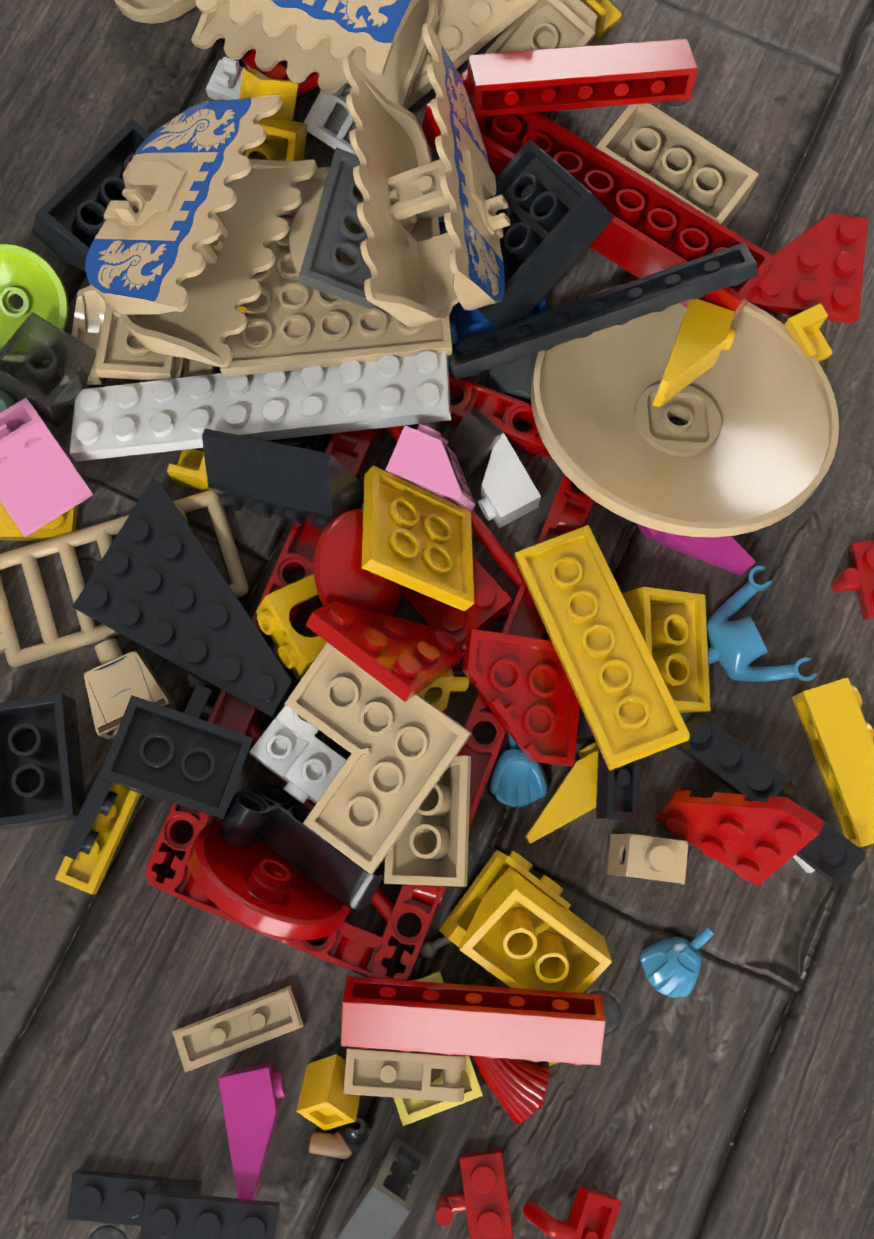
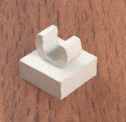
M227 57L219 60L206 87L209 98L217 101L239 99L243 67L239 66L238 61Z

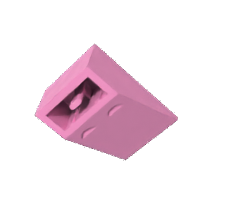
M24 398L0 413V501L23 535L27 537L93 496V494L27 398Z

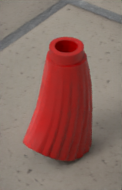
M472 1056L480 1074L515 1125L523 1123L544 1106L550 1068L538 1066L523 1059H490L483 1056Z

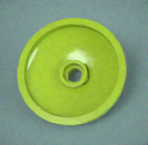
M0 244V358L6 360L29 359L50 349L62 335L69 311L67 292L57 271L41 255L22 246ZM15 294L20 295L23 299V306L21 308H17L13 304L12 298Z

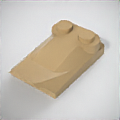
M539 0L506 27L485 54L588 46L596 36L595 23L598 16L580 0Z

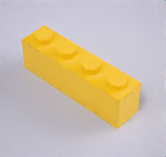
M847 677L803 691L793 696L792 699L842 832L856 846L864 847L874 843V730L869 723L865 722L860 709L862 707L860 693L854 685H851Z

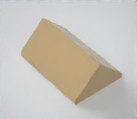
M456 756L385 856L384 884L467 887L470 756Z

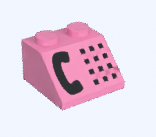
M419 424L417 430L405 425L386 467V471L458 506L473 511L475 506L474 500L457 456L447 446L449 441L440 437V432L425 425Z

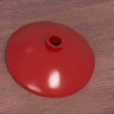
M363 509L344 511L327 524L317 543L314 556V579L319 598L323 606L335 601L392 616L402 599L405 586L362 569Z

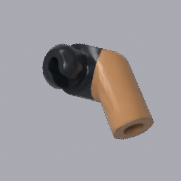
M357 1116L356 1122L343 1125L335 1134L313 1131L309 1153L341 1159L349 1158L368 1139L370 1132L366 1120L363 1117Z

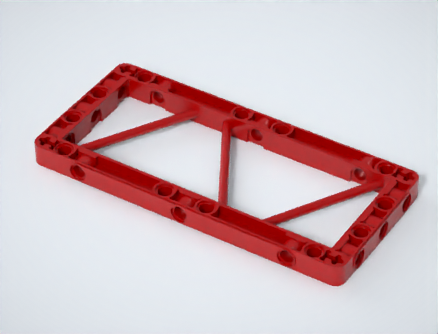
M449 374L450 396L458 397L461 403L453 406L450 405L451 420L440 422L465 432L468 428L494 438V442L496 436L504 432L514 450L535 458L536 455L553 460L537 430L532 412V404L462 378L456 380L454 375ZM517 422H526L532 429L528 432H520L513 425ZM404 426L385 427L398 442ZM384 428L333 433L325 453L332 454L361 482L367 468V456L374 440H379ZM565 474L537 544L582 528L588 522L594 500L585 493L576 492L571 487L573 482ZM474 510L471 511L472 533L519 589L504 629L495 632L542 639L546 628L516 561ZM303 522L302 526H292L257 609L266 595L290 585L286 582V576L291 571L302 570L305 572V577L314 574L315 551L323 531L316 529L311 523ZM310 599L291 608L289 621L293 629L302 608H307ZM254 613L252 620L254 621L256 627L258 628L264 639L272 640L270 635H266L261 630L258 624L257 614ZM274 643L273 651L276 654L278 660L286 669L290 677L295 676L291 669L286 668L281 662L278 655V648ZM221 690L207 722L252 737V746L255 745L263 734L257 725L262 712ZM479 692L465 725V729L472 734L456 755L471 757L469 827L507 732ZM482 724L488 725L493 729L495 739L490 744L478 743L472 733L475 727ZM275 774V776L278 778L281 784L285 787L287 785V782H285L283 779H281L279 776ZM308 798L303 803L311 810L316 805ZM173 803L145 869L146 879L154 888L178 897L183 902L354 973L371 978L408 979L434 912L438 910L447 886L403 884L394 905L379 885L371 902L388 923L383 935L363 930L350 924V921L347 920L344 921L342 927L337 932L328 936L324 944H315L311 940L289 939L268 934L244 924L223 911L197 885L190 871L189 854L199 832L207 825L214 823L216 818ZM188 821L193 826V837L186 844H182L176 837V831L181 823ZM168 848L185 851L186 853L184 856H175L176 853L168 852ZM163 864H171V869L176 871L174 878L165 879L166 874L161 871ZM405 913H414L420 918L422 927L418 934L405 936L399 930V918ZM391 936L402 944L415 945L413 952H410L407 948L404 949L400 963L405 965L406 969L404 971L397 970L395 975L387 972L388 965L383 962L384 957L392 958L398 945L389 943Z

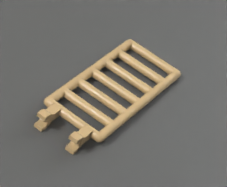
M208 490L173 501L187 523L186 513L208 507L231 581L230 587L237 598L245 596L248 593L249 587L224 506L219 502L221 497L212 490ZM129 515L0 554V570L22 564L44 642L20 649L0 576V654L5 653L7 662L11 667H19L121 635L104 625L97 626L95 620L76 610L82 631L59 638L37 559L57 552L60 553L72 599L75 603L85 587L74 547L97 541L101 558H103L113 542L112 536L119 533Z

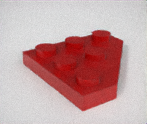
M834 213L828 215L772 255L776 259L760 288L749 302L765 312L792 316L821 303L828 314L826 320L855 324L860 315L868 218Z
M335 601L312 612L306 623L308 628L404 702L456 666L465 653V649L457 644L453 636L444 631H439L435 627Z
M476 629L467 630L462 671L529 761L574 767L580 704L552 641Z
M676 790L662 805L654 819L674 835L687 840L701 849L705 855L718 860L735 871L739 877L752 882L756 886L762 884L819 835L824 823L822 819L787 797L770 796L768 802L748 801L745 794L714 792L712 798L694 797L692 791Z

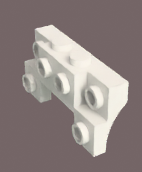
M285 705L248 754L287 782L284 790L302 803L308 798L317 804L347 760L315 737L319 729Z

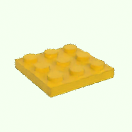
M373 465L364 477L362 569L465 612L474 604L471 511Z

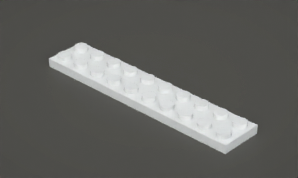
M422 351L416 356L397 358L393 355L381 357L376 362L362 364L354 360L342 362L340 366L322 368L321 366L303 368L302 370L223 377L221 373L76 390L69 454L77 462L203 448L202 434L205 428L267 441L451 420L447 352L434 353L432 351Z

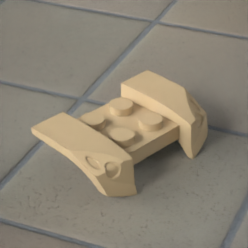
M91 285L78 291L64 377L65 383L102 385L103 378L158 381L215 374L216 366L152 352L136 339L122 322L118 311L108 306Z

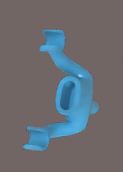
M756 566L749 573V581L724 602L706 622L707 635L711 647L708 648V665L719 661L729 678L735 681L768 682L789 678H797L802 682L812 681L818 673L810 677H803L798 671L799 665L810 661V658H802L796 664L750 666L751 662L768 653L766 646L750 615L738 620L728 621L757 591H764L772 584V580L763 585H758L753 581L756 573L766 569L764 566Z

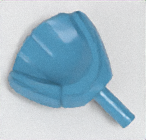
M509 734L510 750L504 751L497 761L490 780V791L499 802L511 807L527 806L546 796L548 781L542 764L530 762Z
M707 926L691 943L680 937H665L645 947L640 953L639 960L650 984L658 992L668 997H687L693 990L701 969L703 956L698 950L715 934L714 930Z

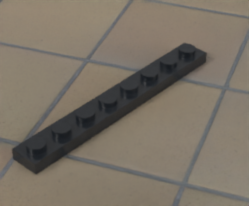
M744 242L452 344V356H449L452 371L456 380L466 376H474L489 368L504 363H512L521 357L542 350H550L556 345L577 338H585L594 332L615 325H623L632 319L649 313L661 312L667 307L681 302L701 298L713 291L739 285L745 280L758 276L757 263Z

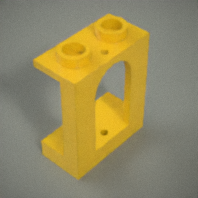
M314 574L266 595L255 612L261 630L266 635H270L278 648L281 662L286 668L291 669L296 679L301 677L307 668L312 665L327 643L320 636L310 638L298 634L292 628L289 621L291 608L318 595Z
M496 850L439 931L459 947L483 896L510 866L568 910L571 904L560 896L564 889L545 875L539 880L532 875L529 870L533 865L521 855L512 851L508 856Z

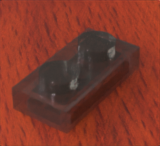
M473 408L466 413L447 444L456 454L467 484L504 433L477 408Z

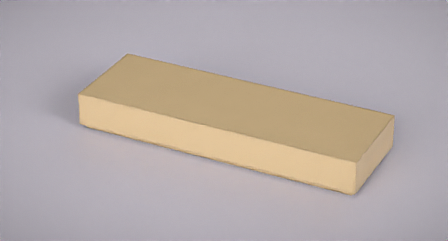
M292 985L176 1029L172 1033L186 1073L304 1027L305 1023Z

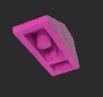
M637 524L640 531L650 540L655 539L664 547L739 576L743 575L756 562L732 536H683L654 530Z
M274 1061L226 1071L218 1078L238 1199L255 1200L279 1115L281 1098L286 1097L284 1075L282 1071L276 1072Z

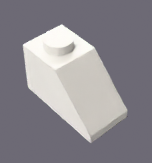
M504 432L496 436L481 486V499L478 500L479 507L488 521L493 519L498 529L537 509L541 499V495Z

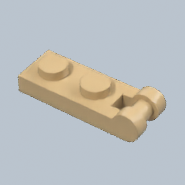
M348 1046L343 1094L461 1102L464 1100V1086L460 1085L461 1070L466 1069V1055L448 1056L441 1053L401 1052L399 1050L376 1048L359 1049ZM431 1068L444 1069L443 1084H430Z

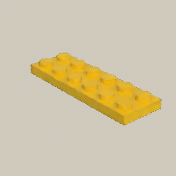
M589 525L515 552L516 563L609 771L688 741L690 733Z

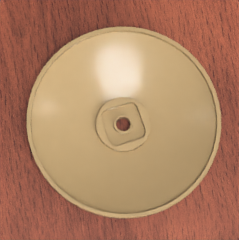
M750 302L747 303L731 323L730 327L737 329L729 351L721 350L714 366L661 407L652 404L680 323L686 311V307L681 304L667 307L661 312H652L632 319L623 325H615L594 332L585 338H577L556 345L550 350L538 352L531 380V404L535 424L543 444L562 472L581 491L611 512L642 526L670 534L691 537L735 536L759 530L780 521L802 506L814 493L834 459L838 444L839 418L835 396L827 376L815 357L807 358L784 324ZM677 417L685 425H675L668 418Z

